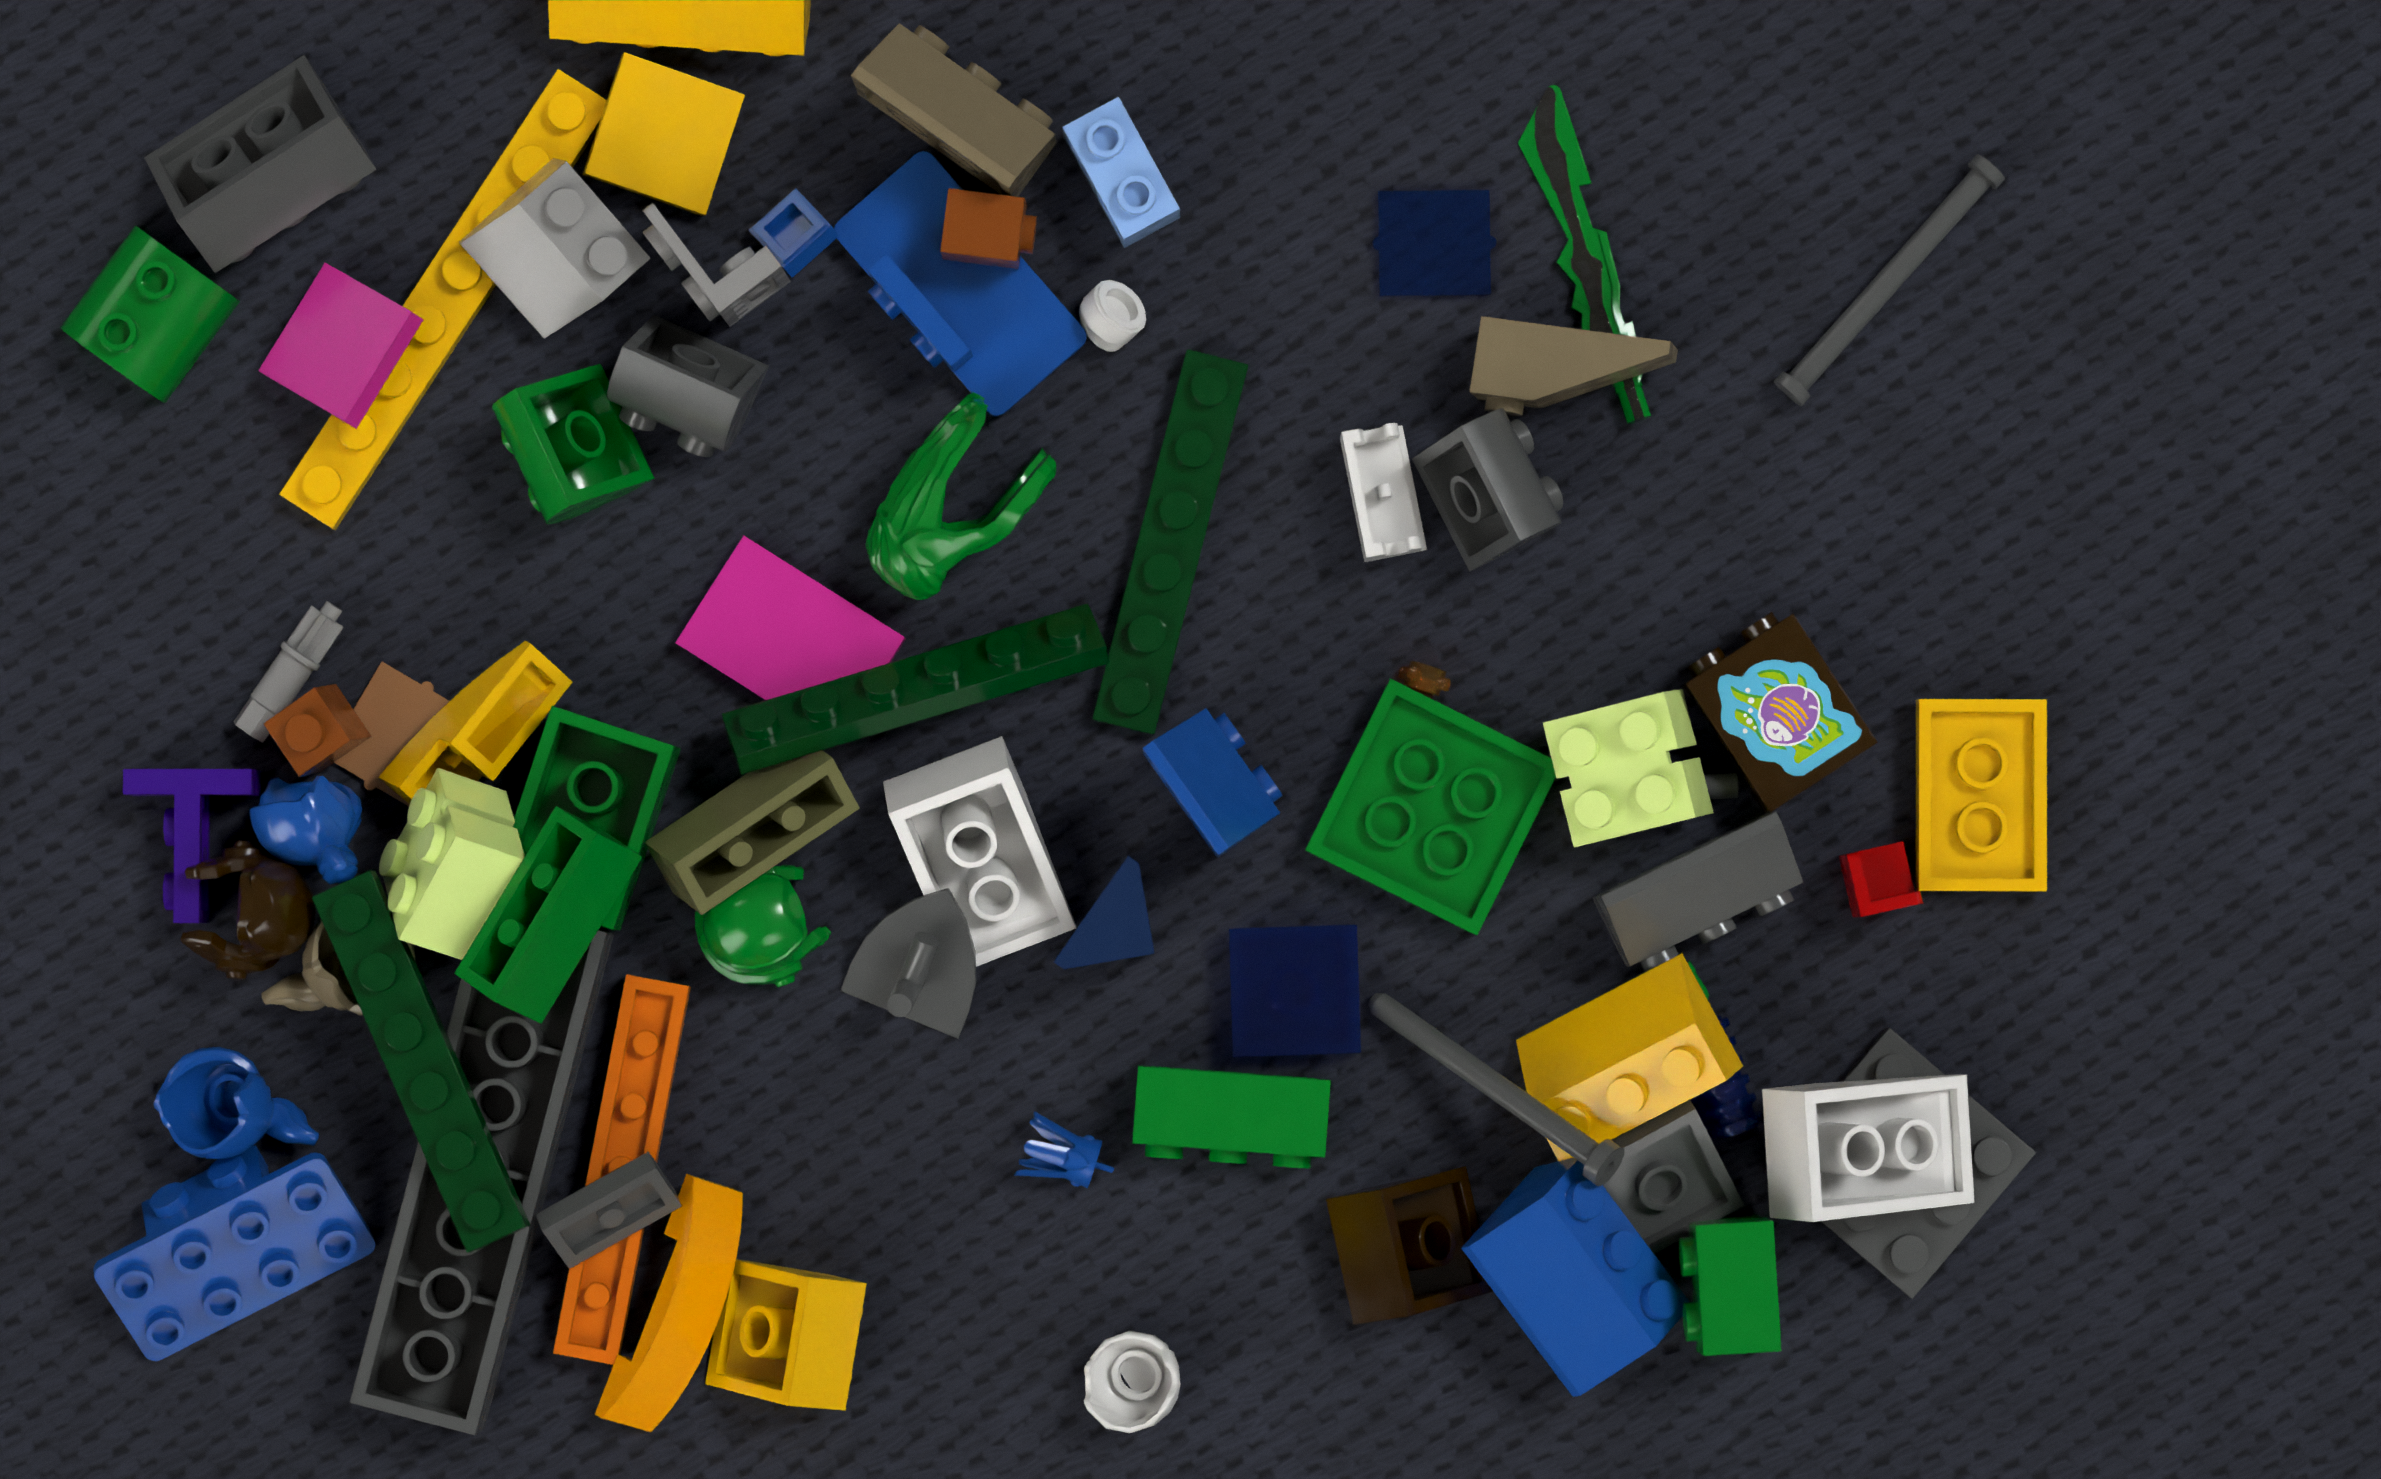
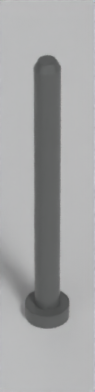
M1375 993L1370 998L1368 1007L1373 1016L1584 1164L1583 1176L1593 1184L1602 1186L1618 1170L1624 1157V1149L1615 1142L1606 1139L1599 1144L1388 994Z

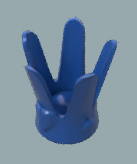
M1034 1112V1119H1031L1030 1124L1042 1137L1056 1145L1036 1140L1026 1142L1024 1151L1034 1158L1019 1159V1164L1038 1170H1018L1014 1176L1064 1178L1069 1180L1075 1187L1083 1186L1088 1189L1095 1168L1110 1173L1114 1171V1168L1097 1162L1102 1140H1097L1091 1135L1077 1136L1041 1114Z

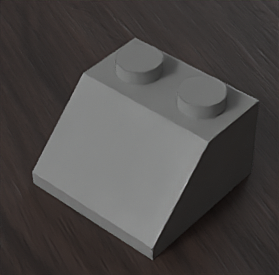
M556 158L549 161L459 241L460 245L544 339L606 299L650 259L647 253L569 163Z

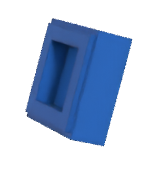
M796 188L749 229V232L763 247L767 246L791 278L839 236L828 221Z

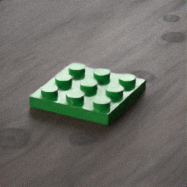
M1390 678L1305 851L1477 936L1556 778L1552 758Z

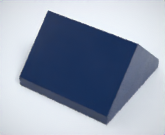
M1127 856L1054 960V963L1062 969L1155 954L1140 864L1130 856Z

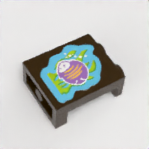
M1773 612L1740 632L1747 643L1725 657L1720 647H1717L1688 666L1687 669L1693 676V679L1681 686L1686 695L1693 698L1753 790L1751 792L1752 796L1764 814L1771 813L1878 743L1795 615L1791 614L1779 622Z

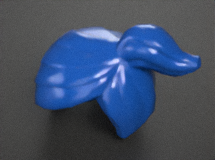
M316 776L314 781L291 784L282 781L279 777L270 780L266 791L260 796L259 806L249 809L251 824L259 843L273 857L284 863L296 866H317L323 880L328 884H341L354 878L358 871V860L348 845L362 821L361 799L351 788L337 782H330L324 776Z
M199 1048L182 1056L169 1070L153 1102L154 1108L160 1113L163 1125L168 1128L174 1141L184 1151L200 1158L226 1159L238 1156L260 1141L265 1133L279 1141L314 1146L319 1139V1133L308 1125L307 1117L302 1109L298 1108L288 1099L271 1098L270 1087L267 1086L264 1077L260 1075L253 1061L238 1051L226 1048Z

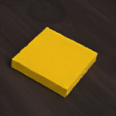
M624 52L621 56L582 175L705 216L745 94Z

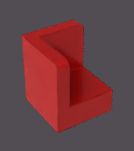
M1903 841L1839 855L1853 918L1923 903L1921 891H1914Z

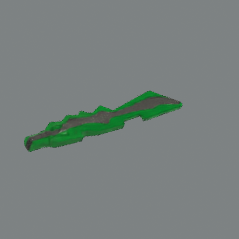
M1551 85L1542 96L1518 145L1568 239L1557 264L1576 286L1571 309L1582 315V330L1636 337L1633 321L1625 324L1620 310V283L1607 233L1592 227L1579 186L1592 183L1561 89L1556 85ZM1643 374L1611 384L1615 388L1616 395L1619 397L1627 424L1651 417L1642 389L1641 378Z

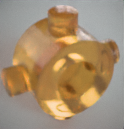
M1410 661L1408 667L1402 666L1399 670V678L1404 679L1403 685L1439 697L1441 690L1448 691L1451 685L1450 679L1445 678L1446 671L1420 662Z

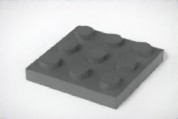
M1887 1027L1841 1082L1939 1076L1945 1074L1891 1028ZM1969 1095L1974 1203L1820 1221L1911 1299L1915 1297L2036 1153Z

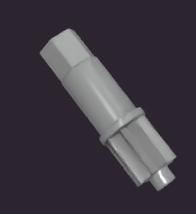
M329 601L325 602L320 611L312 605L310 606L287 642H282L280 645L281 651L234 720V724L253 738L262 743L264 742L269 732L263 723L293 702L314 670L318 671L321 666L319 664L342 631L343 626L336 622L342 613L341 609Z

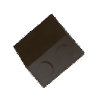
M1466 1166L1364 1188L1326 1199L1354 1325L1408 1317L1493 1292L1461 1249L1480 1228Z

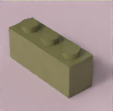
M821 750L747 773L644 843L672 892L699 914L703 915L860 809L834 759Z

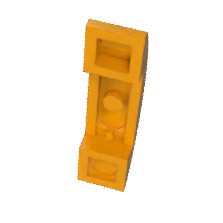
M686 1174L678 1195L682 1207L671 1213L664 1231L665 1235L677 1240L635 1353L633 1358L617 1354L595 1415L602 1419L652 1432L669 1413L699 1366L719 1321L738 1253L743 1193L690 1174Z

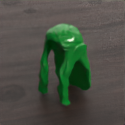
M973 392L967 395L939 422L924 443L910 455L893 481L885 501L878 507L874 522L868 531L865 546L871 567L886 583L904 596L917 600H926L936 595L941 590L947 572L968 555L989 549L1008 536L1036 503L1047 484L1056 475L1055 459L1050 454L1047 455L1043 448H1040L1003 492L993 507L981 518L952 523L942 521L947 481L985 423L988 405L984 403L985 398L980 394Z

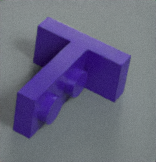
M123 769L124 795L174 796V808H166L163 824L165 845L174 846V872H166L163 881L165 910H173V923H209L210 879H186L185 870L187 867L210 859V796H261V771L255 769Z

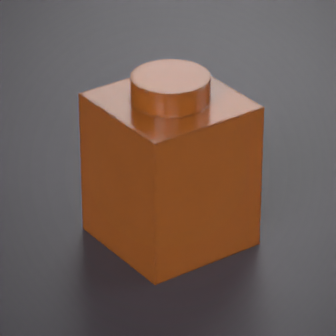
M948 188L940 250L943 260L1019 269L1021 253L1033 254L1037 216L1026 215L1027 205L1023 197Z
M337 684L314 687L263 723L299 777L323 771L336 760L372 737Z

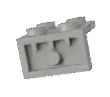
M652 203L642 210L652 223L651 226L643 231V234L671 271L683 264L691 276L681 284L709 321L721 315L729 327H731L791 282L780 263L765 246L757 253H754L751 247L737 253L720 268V272L724 277L713 284L656 206Z

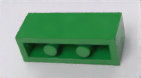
M555 806L454 974L492 1001L542 1024L641 861L642 856L602 829Z
M1138 1065L1132 1143L1145 1144L1146 1157L1183 1159L1184 1147L1209 1149L1208 1161L1247 1164L1248 1152L1273 1154L1272 1166L1310 1169L1312 1157L1325 1158L1331 1080Z

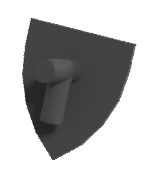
M946 888L914 898L887 914L863 940L850 964L840 991L884 1008L896 1017H906L959 1039L970 1011L977 982L976 951L967 919L950 889Z

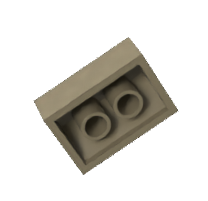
M899 23L852 73L851 77L858 95L999 195L1018 197L1057 143L1056 134L1048 129L1053 120L1045 112L1025 99H1022L1015 106L998 94L996 91L1001 86V83L977 64L970 62L966 69H963L946 57L945 54L950 47L925 27L918 25L916 30L911 32Z

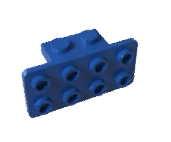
M925 151L918 152L835 224L834 229L839 234L836 239L874 281L875 285L867 292L891 320L901 313L915 328L917 333L909 340L929 364L936 368L943 361L970 393L974 392L985 398L984 403L988 405L987 412L995 417L1003 416L1085 345L1087 340L1086 331L1021 256L1019 269L943 260L940 250L948 188L963 189L931 153Z
M255 1145L238 1156L217 1159L209 1169L182 1183H170L157 1190L150 1199L141 1203L146 1236L98 1260L93 1267L95 1281L144 1356L149 1360L159 1361L368 1256L375 1249V1241L371 1230L324 1155L310 1153L269 1174L268 1166Z

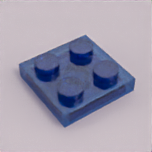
M1357 925L1229 929L1233 1057L1361 1053Z

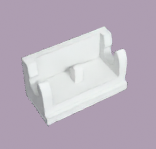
M1388 423L1383 425V427L1371 430L1355 429L1341 432L1340 442L1364 562L1427 550L1403 426H1398L1397 423Z

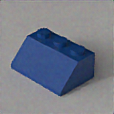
M1570 1158L1534 1167L1461 1249L1573 1397L1586 1393L1656 1347L1683 1316V1303L1689 1302V1300L1604 1186H1596L1583 1176L1584 1164L1575 1158Z

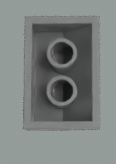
M305 55L144 157L176 221L215 273L230 263L243 260L253 252L255 247L283 229L299 224L311 211L336 195L352 190L361 182L362 178L376 170L361 141Z
M1775 811L1763 814L1592 897L1625 966H1632L1640 962L1644 972L1679 955L1674 946L1679 942L1697 934L1701 943L1705 944L1736 929L1737 927L1732 917L1755 906L1759 916H1763L1794 901L1789 889L1803 883L1782 822Z

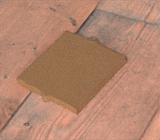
M381 662L354 707V711L372 737L334 763L363 779L364 787L367 790L378 788L409 806L406 801L378 777L404 746L449 700L435 693L434 685L431 682L426 681L420 684L388 664Z

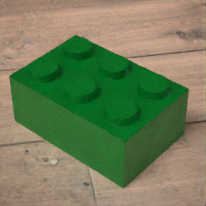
M551 706L514 817L515 823L513 827L518 830L526 856L555 806H558L602 829L641 855V861L601 925L611 930H621L648 850L644 842L652 838L681 749Z

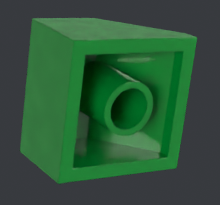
M1754 1215L1689 1222L1690 1237L1679 1238L1682 1277L1692 1276L1694 1302L1683 1303V1326L1686 1342L1696 1341V1350L1703 1356L1782 1351L1773 1220Z

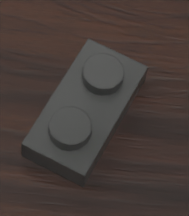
M648 1151L535 1215L542 1232L570 1269L677 1210L682 1205L675 1189Z

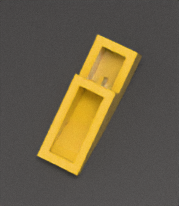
M524 641L486 669L437 712L404 746L378 778L409 805L418 789H426L437 768L475 781H479L482 776L494 781L549 713L551 706L557 703L573 682L531 643Z

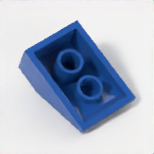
M1205 708L1144 746L1142 750L1148 762L1214 855L1219 858L1277 817L1280 811L1274 802L1283 795L1262 765L1250 771L1236 750L1246 743L1226 714L1222 713L1214 719Z

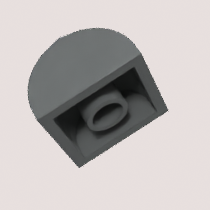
M653 315L622 346L609 382L607 400L622 406L619 418L625 424L642 431H653L657 422L680 432L677 444L682 449L697 456L711 457L715 448L726 452L734 443L750 412L769 365Z
M1504 408L1487 413L1460 426L1412 458L1469 572L1526 544L1562 523L1557 513L1563 507V497L1558 485L1549 476L1539 478L1528 457L1534 450L1532 435L1528 427L1521 420L1514 419L1510 421Z

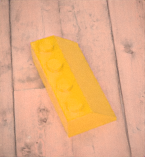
M548 0L549 39L572 40L581 44L606 42L635 44L643 48L667 46L697 48L706 52L727 50L757 52L768 56H783L786 54L804 56L810 21L811 0Z

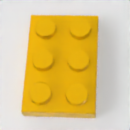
M2046 699L1916 700V891H2047Z

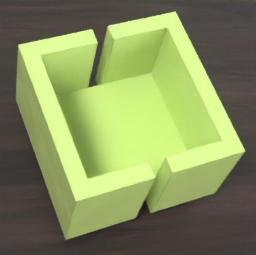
M1683 689L1665 691L1543 722L1556 778L1569 777L1572 787L1571 789L1560 791L1574 848L1714 813L1700 757L1675 763L1671 761L1670 750L1697 745Z
M437 768L426 789L420 788L414 794L408 809V822L398 840H390L384 848L380 859L379 873L384 879L388 895V909L392 911L398 939L462 960L523 861L525 854L518 830L513 827L515 819L507 791Z

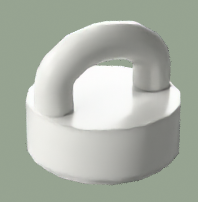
M1113 280L1101 281L1083 298L1080 304V322L1086 331V335L1097 347L1107 352L1119 350L1137 335L1146 323L1145 309L1141 300L1132 289L1120 282Z

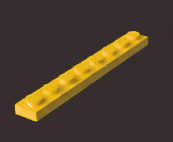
M557 69L403 304L404 308L422 318L423 322L359 426L355 429L331 414L279 495L336 531L496 286L460 245L459 241L553 158L567 161L573 168L597 132L606 99Z

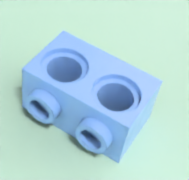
M1119 97L1062 127L1065 141L1124 248L1180 218V208Z

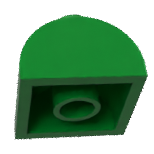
M135 225L66 318L60 329L161 402L166 403L240 301Z
M601 364L515 388L492 405V409L502 428L501 438L503 444L515 456L529 486V499L532 505L541 512L546 524L559 523L587 513L655 479L631 427L619 418L621 406L607 400L609 380Z

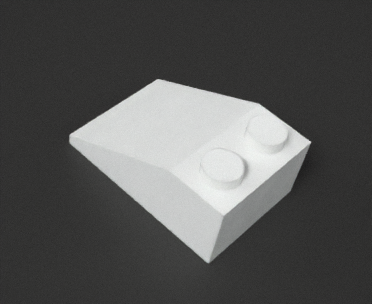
M1002 736L883 782L889 817L923 895L946 888L950 889L967 919L976 951V967L1076 929L1074 918L1025 789Z
M1955 1074L1814 1083L1762 1089L1770 1218L1817 1222L1974 1203L1967 1075Z

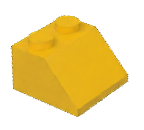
M736 1259L728 1294L713 1334L705 1384L786 1406L846 1411L867 1283L830 1274Z

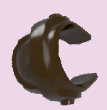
M236 841L233 847L223 849L222 856L187 867L185 875L186 879L218 878L232 872H236L240 876L236 931L238 941L242 945L228 942L214 932L203 930L183 932L180 940L196 954L209 962L215 963V970L224 972L226 978L244 980L247 974L269 969L280 958L298 951L311 934L316 910L312 899L314 896L312 888L296 868L280 862L269 852L256 848L254 842Z

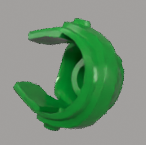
M791 865L774 866L703 915L695 911V929L698 943L706 959L715 970L731 981L742 984L764 985L774 983L779 988L795 982V975L803 969L801 960L817 947L823 945L829 939L830 934H832L830 929L824 926L818 927L807 936L808 930L805 914L800 899L789 881L803 880L804 869L802 867Z

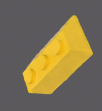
M1682 953L1516 1040L1527 1093L1599 1144L1606 1139L1612 1140L1727 1081L1743 1067ZM1547 1139L1558 1161L1574 1158Z

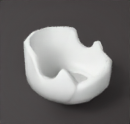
M1127 1331L1105 1339L1091 1355L1090 1360L1084 1367L1086 1392L1084 1404L1087 1411L1106 1429L1132 1433L1155 1426L1171 1412L1178 1399L1181 1383L1179 1365L1174 1352L1169 1350L1168 1345L1158 1337L1146 1333ZM1121 1374L1130 1386V1388H1128L1122 1381Z

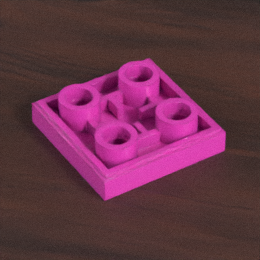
M324 263L258 371L357 429L423 322V319L345 273Z

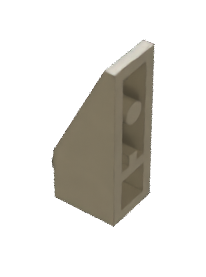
M1481 316L1470 393L1478 400L1486 401L1485 411L1492 412L1504 408L1509 416H1522L1524 406L1544 408L1676 363L1678 349L1671 341Z

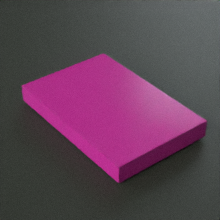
M743 535L675 643L761 698L768 700L891 663L906 638Z

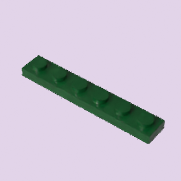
M1189 349L1186 350L1108 656L1109 663L1105 667L1092 718L1095 721L1155 735L1248 364Z
M1087 603L722 713V718L742 775L1108 664L1107 647Z
M367 871L313 896L314 904L466 1252H474L531 1226L407 942L398 939L392 911L388 909V898L376 871Z

